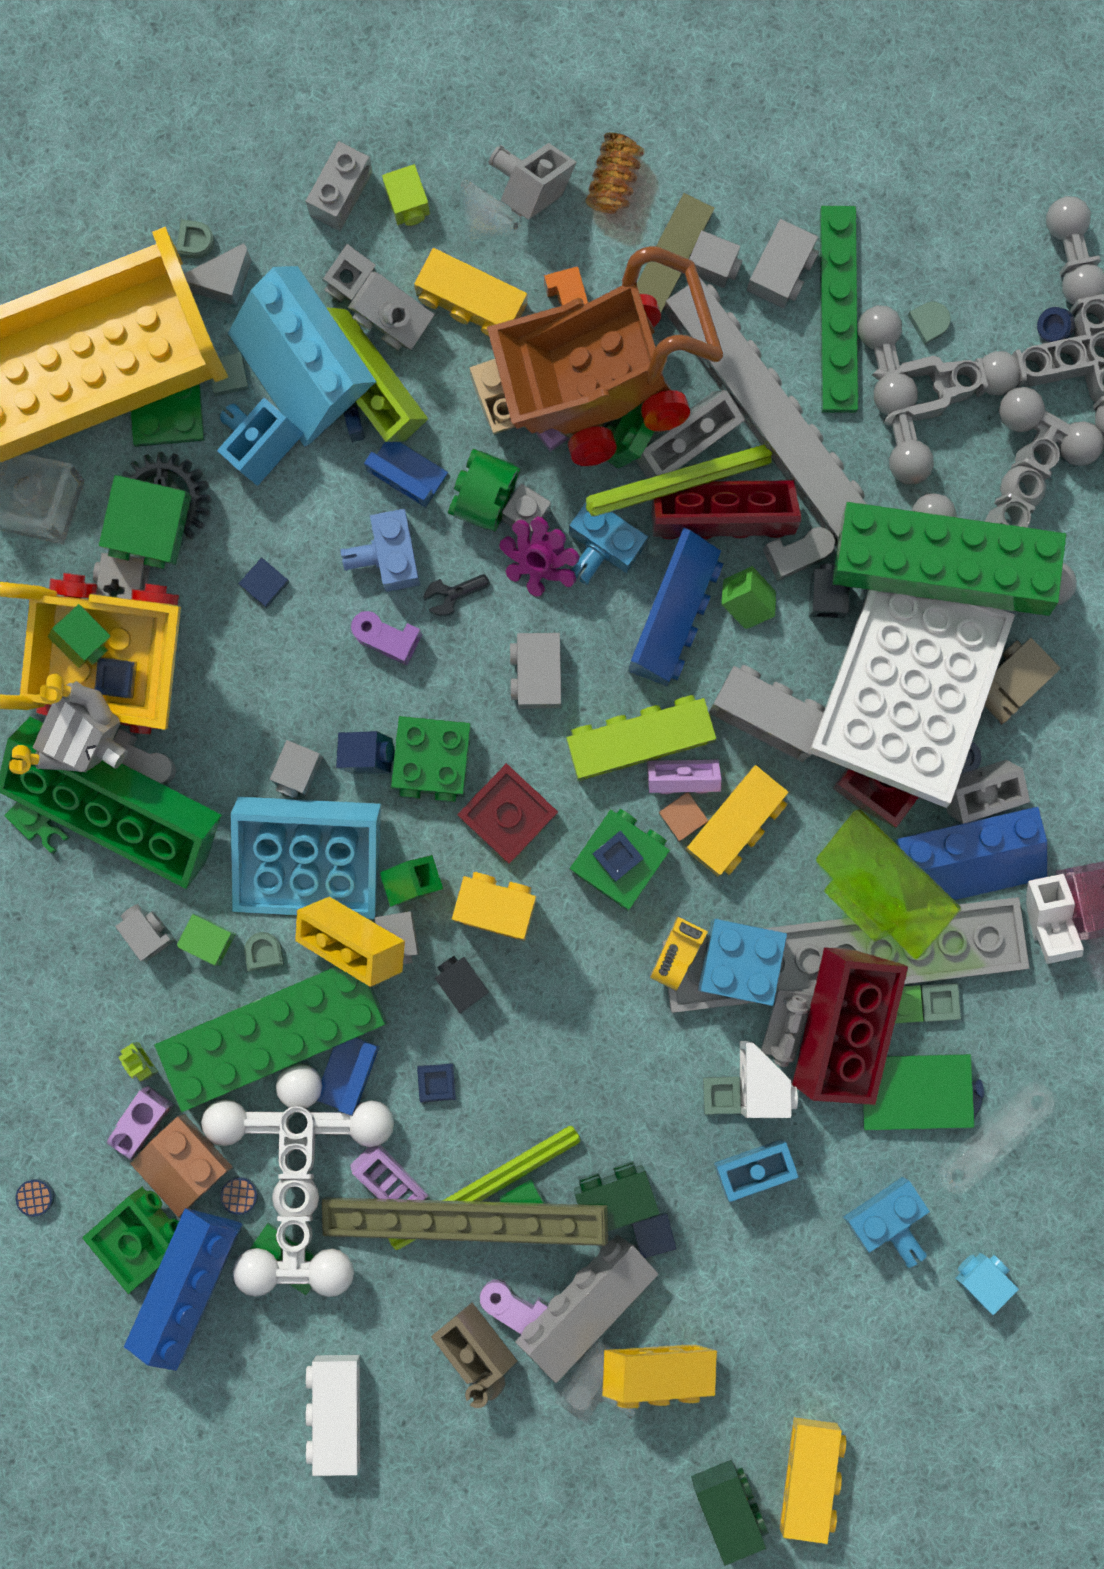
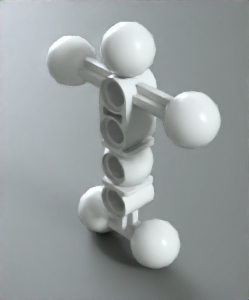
M297 1063L286 1067L277 1078V1096L284 1105L289 1107L284 1112H245L243 1107L237 1102L222 1099L215 1101L207 1107L201 1121L202 1131L206 1138L220 1146L233 1145L244 1134H279V1166L283 1174H278V1179L280 1180L274 1188L272 1200L275 1210L280 1215L277 1216V1221H282L277 1230L276 1237L278 1244L283 1249V1261H277L274 1255L267 1250L256 1248L241 1254L233 1268V1278L238 1289L246 1295L254 1297L267 1294L273 1290L276 1284H310L315 1292L327 1297L338 1296L349 1288L354 1276L353 1264L349 1257L340 1250H322L314 1255L311 1261H305V1248L312 1239V1229L308 1221H313V1216L311 1215L317 1208L319 1201L318 1188L312 1180L314 1179V1174H309L315 1161V1134L351 1135L353 1140L361 1146L375 1147L386 1142L393 1132V1115L387 1106L378 1101L370 1100L358 1104L352 1116L343 1112H310L306 1109L317 1101L322 1090L321 1077L314 1068L307 1064ZM295 1113H303L308 1122L306 1129L299 1134H294L288 1126L290 1117ZM299 1149L304 1152L307 1161L304 1168L294 1171L288 1166L287 1158L290 1152ZM295 1186L301 1188L305 1193V1202L299 1208H292L286 1201L288 1190ZM291 1224L299 1225L304 1231V1240L296 1246L289 1244L285 1239V1231Z

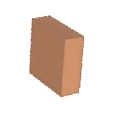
M688 792L659 812V815L678 842L708 822V819Z

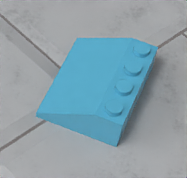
M298 266L273 267L251 289L228 332V335L280 412L304 433L299 439L304 447L311 444L376 383V380Z
M238 797L231 812L232 912L297 915L298 909L330 896L365 918L375 919L380 852L381 804Z

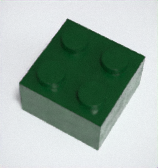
M634 1161L614 1167L615 1174L601 1178L599 1173L579 1179L580 1186L574 1187V1194L578 1205H607L608 1232L660 1214L643 1165L635 1166Z
M729 1460L691 1476L696 1496L724 1566L767 1549L762 1536L769 1533L757 1503L749 1505L748 1500L753 1499L754 1495L742 1467L735 1470L732 1460Z

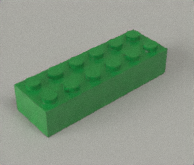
M846 502L841 520L833 584L1050 616L1059 602L1067 533Z
M30 716L8 738L0 770L1 794L185 889L188 888L202 870L207 861L222 816L221 814L122 763L115 769L102 760L87 772L36 769L35 765H31L26 773L15 774L9 769L10 761L16 759L12 757L13 748L17 745H24L30 749L31 754H36L37 750L32 747L43 723Z
M335 966L154 1044L180 1110L184 1112L388 1023L373 987L366 985Z

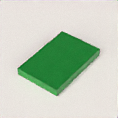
M971 1054L887 1056L876 1104H863L864 1130L974 1128Z

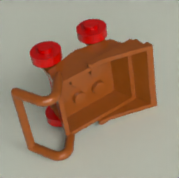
M649 246L636 251L628 260L622 279V286L585 305L581 298H577L563 306L487 327L512 424L517 429L524 426L532 434L535 432L541 434L551 428L564 434H573L568 442V448L572 461L580 466L601 464L615 454L617 446L612 431L605 427H599L598 424L618 419L642 402H644L641 407L642 417L645 426L650 430H671L680 426L689 418L690 408L686 396L682 392L672 390L663 376V370L670 353L683 350L712 362H719L723 358V351L695 263L690 259L657 246ZM657 262L686 275L707 343L687 335H674L662 340L655 347L652 334L655 333L654 327L661 319L658 302L651 295L639 294L636 284L641 267L644 264Z

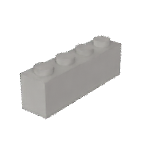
M617 1234L612 1240L608 1241V1244L602 1246L599 1254L587 1267L577 1272L570 1285L550 1301L548 1308L535 1321L529 1323L524 1328L522 1335L515 1343L548 1377L557 1383L659 1274L632 1244Z

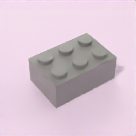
M742 665L740 669L733 666L709 710V714L801 762L805 761L811 755L809 751L825 707L811 699H806L803 702L793 697V691L783 684L774 682L773 685H770L760 680L761 674L748 666Z

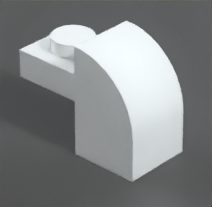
M1064 874L1028 881L1026 894L1027 912L1034 941H1039L1046 963L1082 957L1084 949L1072 920L1075 902Z

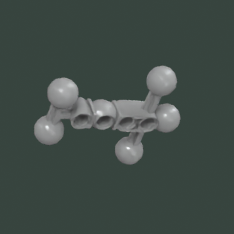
M1020 387L1007 392L1001 400L999 414L1002 423L1013 431L1025 432L1035 429L1038 432L1032 443L1020 448L1016 453V463L1012 464L1011 469L1001 481L1000 492L1002 496L996 498L994 503L997 507L989 512L985 522L1009 525L1005 520V512H1007L1012 517L1013 526L1028 528L1031 513L1034 512L1035 506L1045 496V479L1051 476L1052 472L1049 470L1058 463L1060 454L1069 464L1077 466L1089 465L1095 462L1103 452L1104 438L1101 430L1092 423L1083 421L1068 424L1045 411L1041 395L1034 389ZM1034 451L1040 455L1041 464L1035 460ZM1020 481L1026 486V495L1020 490ZM926 494L920 497L912 507V511L957 517L954 503L947 496L941 494ZM1063 563L1059 602L1057 605L1067 602L1075 593L1077 586L1074 571L1065 563Z

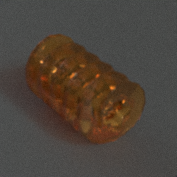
M607 132L604 134L605 142L600 147L602 155H599L596 161L598 168L592 174L594 181L590 183L588 188L590 194L587 195L585 202L594 210L614 214L618 211V208L627 209L630 206L629 201L622 198V195L631 196L633 194V188L627 185L626 182L635 183L638 177L629 170L640 169V161L633 158V156L642 157L645 150L625 135Z

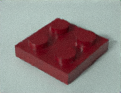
M506 763L457 816L510 865L558 814V811Z

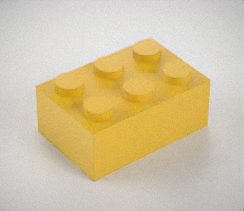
M473 872L472 878L464 876L452 920L457 923L525 941L537 901L536 896L531 895V887L514 882H509L508 888L496 885L495 877L478 872Z

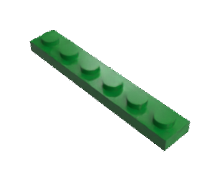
M821 206V413H856L858 411L856 206Z

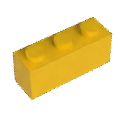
M432 248L414 283L416 295L419 296L418 300L422 304L432 309H437L440 306L450 311L449 315L462 324H468L471 321L481 326V331L489 336L488 326L520 318L528 304L526 292L435 248Z
M755 765L685 850L717 877L723 872L730 875L742 861L738 853L746 844L752 848L765 833L761 826L770 816L775 820L788 805L783 799L789 792Z
M330 896L297 910L295 941L356 979L372 987L402 973L405 940Z
M693 1344L604 1350L602 1396L617 1401V1406L622 1408H638L639 1402L648 1401V1404L667 1406L670 1405V1399H678L679 1402L699 1403L700 1397L715 1396L717 1351Z
M793 1418L779 1528L783 1538L828 1544L829 1532H835L837 1511L832 1509L833 1497L840 1494L842 1481L841 1472H837L838 1457L844 1458L846 1451V1435L841 1434L842 1430L837 1423Z

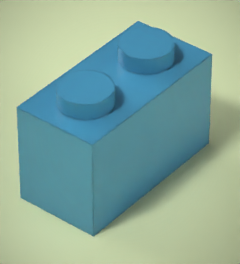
M782 1139L714 1163L725 1198L729 1202L799 1178L787 1143Z

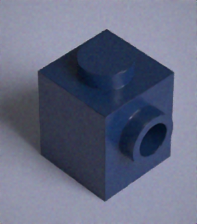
M378 731L338 733L336 768L351 774L391 773V763L394 761L395 756L392 737Z

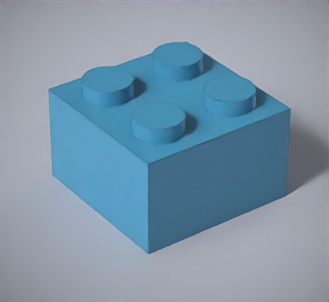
M719 919L711 920L698 991L773 1006L787 933Z

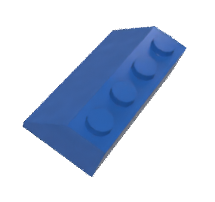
M683 528L628 669V672L667 687L670 679L678 681L685 663L684 660L679 659L683 646L691 648L698 628L692 626L696 613L704 615L711 597L705 594L709 581L717 582L724 564L717 561L721 550L689 529Z
M1039 807L891 841L908 911L1027 884L1030 880L1047 877V839Z
M187 1208L184 1209L124 1348L148 1366L177 1371L184 1360L242 1228V1223Z

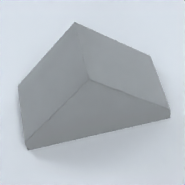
M243 243L184 273L192 293L237 306L252 260Z

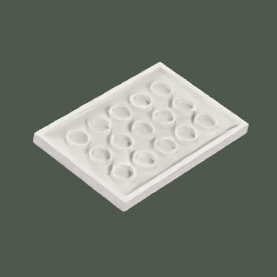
M869 590L809 753L947 808L951 804L1015 615L997 608Z

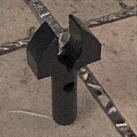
M485 574L453 587L444 585L442 580L439 579L428 586L423 598L427 600L436 594L448 595L442 605L429 609V612L434 615L446 617L455 613L453 607L458 599L489 587L490 582Z

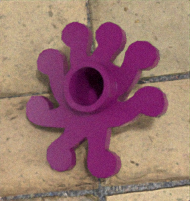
M539 516L533 518L530 525L522 519L517 520L512 525V530L518 535V549L516 548L515 540L510 536L502 538L499 544L503 553L517 562L508 565L505 571L507 577L511 581L516 582L521 579L522 574H530L526 587L533 596H540L545 591L544 585L540 582L542 578L551 581H561L566 587H571L576 582L575 573L567 568H556L564 564L574 566L579 562L580 558L578 552L573 548L564 549L566 542L565 534L558 529L547 532L549 528L548 523ZM531 528H532V530H533L534 532H533L532 537H531V540H530L529 536H530V531H531Z

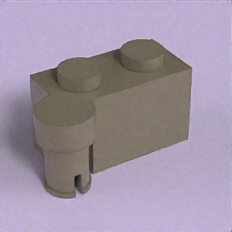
M1032 638L1023 644L1016 640L1002 653L1006 660L996 669L984 706L1001 725L1011 715H1014L1029 698L1061 669Z
M472 1302L436 1331L431 1338L466 1384L473 1382V1385L469 1386L466 1390V1401L473 1398L474 1401L469 1405L474 1408H482L489 1400L497 1398L504 1390L505 1378L503 1375L517 1360Z

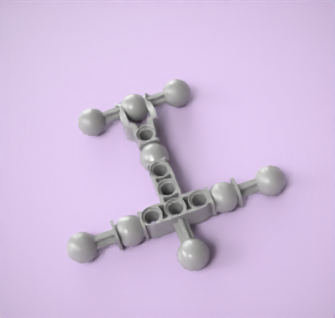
M1076 196L1060 198L1049 207L1046 214V226L1050 234L1063 241L1068 262L1059 273L1060 277H1064L1062 293L1066 300L1073 305L1070 312L1075 314V337L1031 346L1023 353H1021L1020 349L1015 350L1012 355L1005 351H994L983 358H976L975 361L962 360L945 363L937 356H930L902 363L900 366L895 348V343L899 340L902 333V321L898 313L888 306L876 305L867 309L861 315L858 322V335L863 344L875 351L879 369L872 376L879 381L876 383L873 391L874 402L878 410L887 415L883 424L893 428L897 446L892 450L889 457V467L893 476L904 484H918L925 481L931 475L934 467L933 454L929 447L917 441L913 421L939 417L949 405L967 400L973 394L980 397L986 392L990 395L1002 396L1014 388H1020L1022 385L1036 386L1085 375L1089 395L1095 402L1093 408L1097 410L1095 426L1101 430L1104 438V386L1102 383L1104 379V358L1099 357L1094 350V346L1104 348V272L1097 266L1101 261L1100 256L1089 257L1084 234L1090 225L1091 211L1086 202ZM1086 313L1095 314L1099 319V324H1093L1088 321ZM1060 353L1070 355L1074 365H1067L1062 362ZM1031 360L1036 362L1040 372L1030 371L1025 361ZM963 374L969 377L972 386H962L957 380V375ZM928 375L934 382L933 389L937 392L939 398L935 401L916 405L918 388L912 377Z

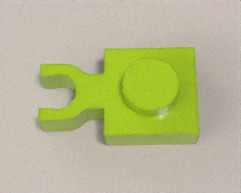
M139 1042L131 1043L120 1051L122 1055L118 1058L132 1079L137 1077L139 1081H144L158 1073V1070Z

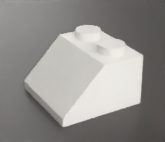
M740 1041L741 1114L746 1118H791V1109H797L798 1106L797 1087L791 1085V1080L753 1042Z

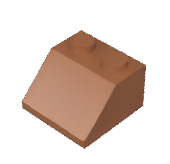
M186 1114L177 1116L130 1163L178 1217L183 1214L185 1208L191 1207L233 1168Z

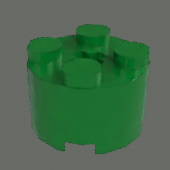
M473 449L466 468L469 469L468 472L461 470L456 480L454 490L460 493L459 496H454L448 514L482 529L496 532L502 521V512L507 505L511 493H514L520 468L514 466L513 463L486 452Z

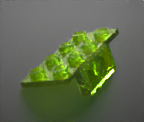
M860 809L853 811L816 858V862L834 879L823 891L874 942L891 935L914 959L920 958L961 911L960 905Z

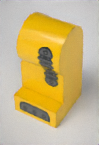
M676 917L650 978L676 991L708 931L680 917Z

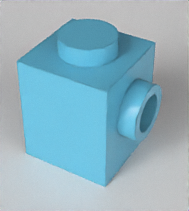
M982 1253L977 1257L970 1255L958 1267L960 1274L955 1279L992 1315L1019 1290L1006 1276L1010 1270L995 1255L990 1259Z

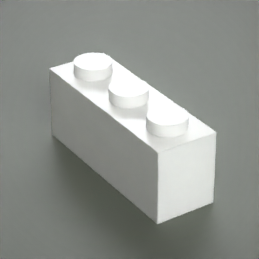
M360 1355L316 1356L312 1361V1366H307L306 1388L312 1389V1403H307L306 1426H312V1441H307L306 1464H312V1476L357 1475L360 1469Z

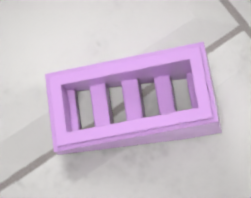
M381 1145L368 1147L350 1165L352 1174L378 1199H398L408 1189L414 1193L407 1200H425L428 1197V1194ZM379 1159L381 1162L368 1174L366 1170ZM389 1168L392 1172L378 1185L375 1180ZM397 1179H400L402 1183L388 1195L385 1191Z

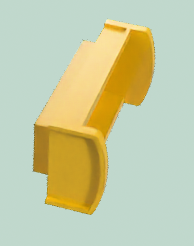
M166 226L152 232L156 241L155 245L0 305V463L212 378L215 382L228 378L204 325L181 265H183V262Z

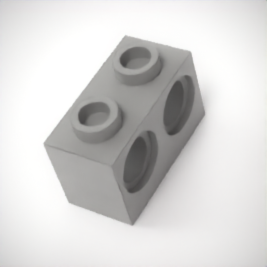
M338 141L305 201L309 215L341 231L373 173L370 157Z

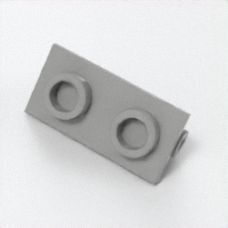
M778 988L761 1048L764 1054L774 1056L775 1064L787 1067L789 1062L796 1059L813 993Z

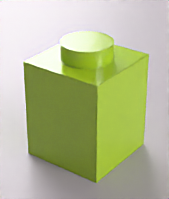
M415 164L382 175L384 188L397 225L403 223L407 226L416 225L422 222L425 216L430 215L428 200Z

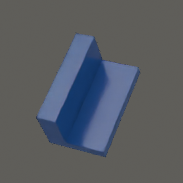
M384 442L377 454L371 452L364 462L367 472L425 508L448 474L446 470L401 442Z
M354 1038L333 1047L321 1080L322 1090L317 1101L338 1108V1111L352 1116L356 1106L360 1103L380 1046Z

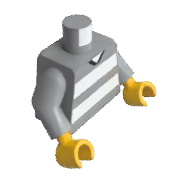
M49 675L46 685L40 687V698L52 705L32 747L37 750L36 754H31L27 746L17 745L12 750V757L16 759L10 761L9 769L15 774H24L29 771L31 765H35L36 769L87 772L102 760L113 768H118L126 758L128 750L113 741L120 721L110 710L101 692L85 687L77 681L64 685V680L60 675Z

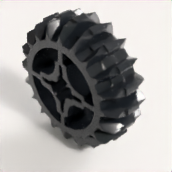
M158 452L156 463H154L153 458L149 454L144 455L143 460L146 465L144 467L138 462L133 461L131 465L136 473L131 475L124 471L122 477L145 482L148 478L157 474V477L154 478V484L170 488L171 482L168 480V472L180 475L185 480L192 496L183 533L193 540L196 536L190 528L193 525L199 529L205 527V524L198 520L199 514L210 516L211 513L208 509L201 507V504L212 502V497L200 494V492L210 487L207 481L196 483L203 475V472L200 469H195L189 473L193 463L186 459L179 466L180 456L175 453L170 456L168 463L163 452Z

